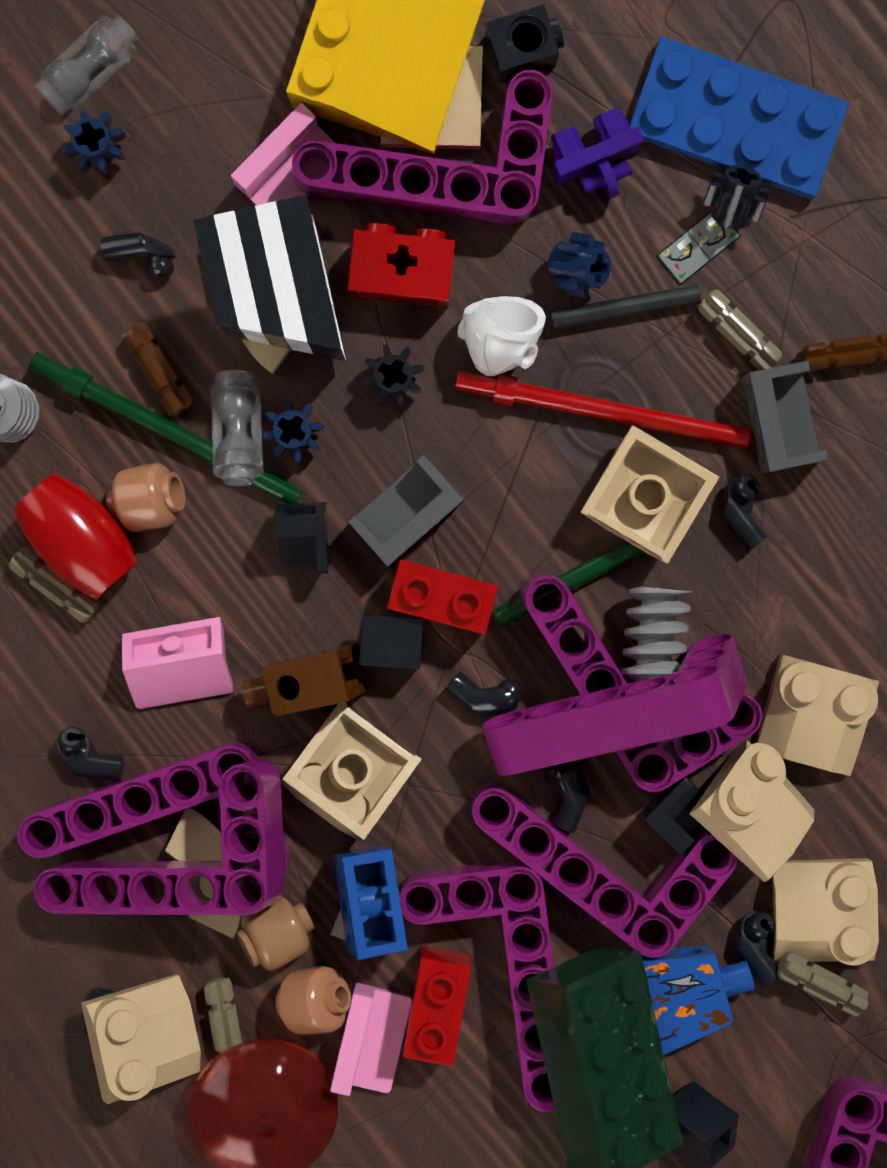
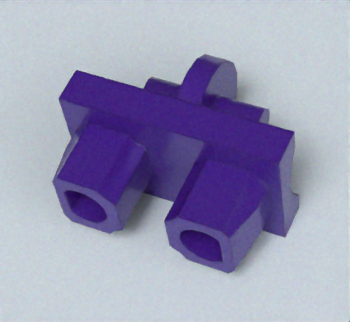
M618 107L606 111L593 119L592 123L600 143L591 147L584 148L575 126L551 135L550 145L555 161L551 173L557 186L595 170L596 174L580 180L585 194L602 188L609 200L619 196L620 192L617 181L632 175V171L628 161L612 167L610 163L639 152V144L644 142V137L639 126L633 129L630 128L628 121Z

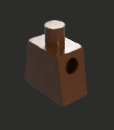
M357 643L278 661L262 667V677L243 681V696L248 709L253 710L271 706L274 717L346 702L368 691L362 665H359L360 655ZM294 678L299 683V690L296 688L294 684Z

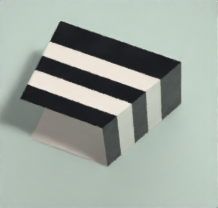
M306 194L193 220L216 324L228 337L346 361L313 214L310 212Z

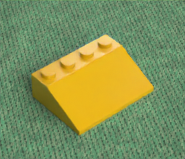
M317 0L286 90L292 108L296 109L302 103L317 117L379 137L384 136L405 143L407 146L434 154L485 0Z

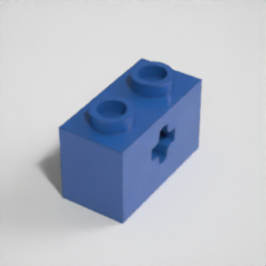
M379 845L332 854L348 953L361 960L408 950L392 849Z

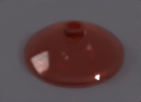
M259 1039L235 1045L210 1061L202 1070L192 1088L188 1104V1123L194 1145L204 1160L213 1168H307L324 1152L336 1128L338 1100L336 1093L330 1092L332 1078L315 1056L295 1044L274 1039ZM262 1123L273 1125V1128L268 1132H260L256 1129Z

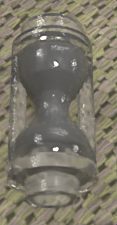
M103 13L76 41L51 64L39 72L42 78L33 86L61 117L69 109L75 112L82 103L121 67L138 54V50L133 43L139 37L120 15H117L112 20ZM86 46L85 52L80 57L72 59L82 48ZM106 67L91 81L92 75L97 69Z
M228 370L218 373L215 376V384L210 388L213 474L218 478H222L224 484L229 486L250 485L254 482L255 477L262 475L264 472L260 386L255 383V375L244 370ZM250 421H251L252 439L249 437V435H248V433H247V426H248V424H249ZM222 422L227 428L224 439L222 438Z

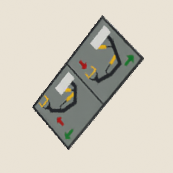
M712 211L657 254V257L680 285L741 237L736 229L724 227L714 221L711 216Z

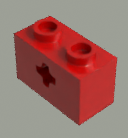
M379 223L366 224V230L354 229L348 283L350 297L448 308L455 240L446 239L445 232L434 229H417L416 236L396 234V227ZM402 253L408 254L409 262L417 265V267H407L406 275L396 274L395 265L388 264L389 262L398 261L399 254Z
M400 559L387 609L486 635L498 585Z
M428 946L421 947L404 1040L403 1058L447 1066L454 1065L471 972L470 954Z

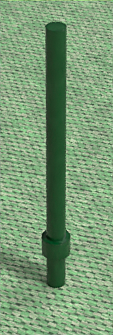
M39 352L34 354L29 363V370L61 386L62 393L79 402L84 398L285 504L298 503L303 493V490L242 458L233 459L225 457L222 452L223 448L93 381L94 375L77 366L70 369Z

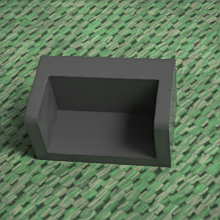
M809 361L750 372L742 377L761 474L828 460L827 450L819 451L803 375L810 371Z
M423 454L416 460V464L358 515H354L349 519L348 522L389 567L462 503L464 499Z

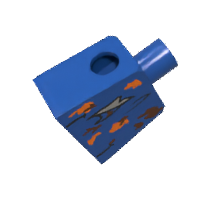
M708 945L673 948L665 956L659 958H648L637 951L630 953L646 1016L651 1002L653 1004L656 1021L651 1036L659 1056L668 1054L729 1026L733 1022L728 997L755 990L747 961L719 968L716 954Z

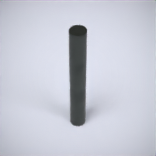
M696 284L551 310L553 330L698 305L701 302L700 291Z

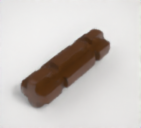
M144 322L132 326L123 334L122 340L131 354L137 353L139 358L135 361L154 392L163 395L164 398L160 401L165 410L172 417L187 411L194 404V398L185 385L180 387L178 381L181 380V377L161 345H154L153 341L156 337L150 327Z
M887 333L879 334L875 339H873L872 335L834 340L829 342L827 346L825 342L808 344L803 347L802 358L803 361H809V372L826 370L829 368V365H832L834 369L875 362L877 358L879 362L887 361Z

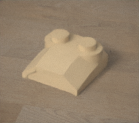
M632 425L620 445L616 448L612 459L580 513L641 551L668 564L718 481L719 476Z
M780 654L755 743H764L773 747L783 759L851 776L868 720L874 715L878 706L877 688L879 681Z
M346 702L337 704L281 780V784L295 798L335 828L362 842L419 764L421 758L406 751L352 711Z
M748 740L735 748L689 813L763 882L769 880L793 855L814 822V809L786 778V767L781 755L767 744H751Z
M868 858L787 860L772 876L773 920L775 924L773 961H779L787 952H795L806 958L808 962L840 961L847 965H860L867 961H875L879 944L878 889L872 861Z
M178 974L81 1002L101 1096L105 1103L110 1104L119 1100H138L152 1089L200 1072L201 1049L192 1008Z

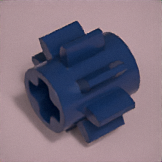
M81 110V120L75 126L64 125L63 127L71 136L72 143L62 148L63 152L68 157L81 155L77 168L85 174L93 165L99 167L107 175L109 174L108 164L114 158L118 160L125 159L123 153L118 149L117 142L122 141L127 136L122 128L108 130L112 122L108 112L104 111L100 114L99 119L90 118L85 110ZM98 134L101 137L98 140L99 149L92 152L88 148L91 145L90 136Z
M578 232L571 233L570 243L559 241L552 249L548 260L549 273L555 279L554 287L566 290L567 295L587 298L589 287L600 289L607 281L611 270L610 256L603 250L605 243L594 241L593 235Z
M287 399L284 402L285 412L279 416L267 411V417L274 422L273 429L261 435L264 440L275 439L279 443L274 450L275 457L280 458L287 449L293 451L295 460L300 463L303 458L301 450L308 446L317 451L321 449L318 443L313 440L314 432L323 430L325 426L321 422L310 423L308 420L313 410L312 405L307 404L301 412L294 411L292 403ZM298 419L303 420L300 428L306 434L304 439L300 442L293 438L288 444L284 443L283 441L287 434L281 429L286 421L295 424Z

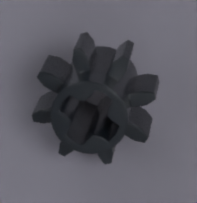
M732 165L725 170L724 175L719 172L713 173L703 204L713 207L711 216L718 224L731 229H740L747 225L749 219L757 223L760 221L770 190L760 187L762 177L754 169L743 165Z
M386 344L383 345L384 357L378 362L371 358L365 360L368 367L374 370V377L365 379L363 385L367 388L378 387L380 392L377 395V404L381 405L387 396L396 397L397 404L401 408L404 407L403 395L408 390L415 394L421 393L419 385L412 382V376L422 373L424 367L418 364L410 366L408 363L411 352L410 348L406 347L400 356L391 355L390 348ZM396 364L401 365L402 376L406 382L403 385L395 382L391 388L385 387V377L381 371L384 368L393 370Z

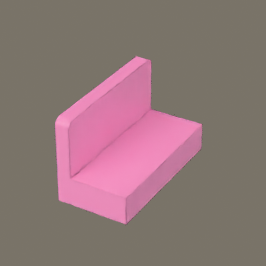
M300 103L231 174L235 185L255 205L305 195L306 193L297 187L292 170L294 152L301 144L308 141L335 142L318 126L316 116ZM319 158L307 160L301 168L302 174L312 180L324 177L329 171L328 164Z
M220 617L122 634V671L136 708L143 709L233 692V681L225 654L224 628Z
M355 983L330 1092L350 1096L352 1085L383 1093L391 1091L412 1004V997L410 995Z

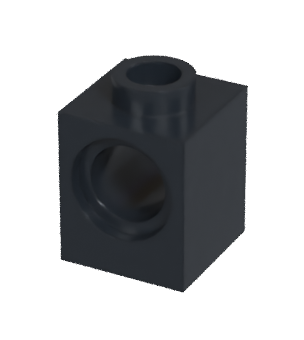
M544 4L486 22L485 40L499 84L512 80L516 74L524 70L539 72L556 66L559 56L558 49L564 47V39L557 18H548ZM520 34H531L538 40L540 46L533 52H522L514 46L513 39Z

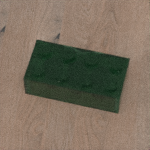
M601 945L526 979L568 1168H641L683 1145L641 951Z

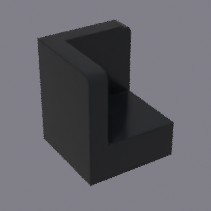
M327 502L277 504L273 520L274 536L278 538L280 562L283 564L317 563L318 574L328 573L330 554Z
M365 615L362 620L359 665L420 669L424 618Z
M686 776L670 787L661 790L639 814L681 855L695 841L690 834L700 823L689 813L704 793Z
M690 1082L660 1107L658 1140L691 1167L712 1168L735 1147L739 1114L696 1082Z

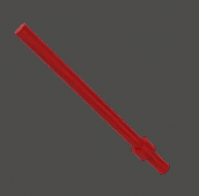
M458 370L455 390L493 397V403L512 406L513 402L744 449H747L750 441V429L518 382V377L506 374H499L495 378Z

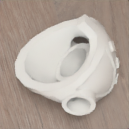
M509 296L487 298L472 303L465 308L462 320L458 326V336L466 341L475 368L486 376H496L517 366L526 369L534 363L538 352L536 343L542 334L546 316L543 309L531 300Z

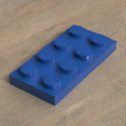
M661 36L631 119L630 128L633 129L639 126L645 142L724 170L732 165L750 167L761 175L762 183L813 200L817 197L849 102Z

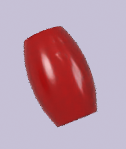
M57 473L51 474L39 483L13 509L25 537L37 555L65 582L96 600L119 582L138 563L126 534L108 510L81 486Z

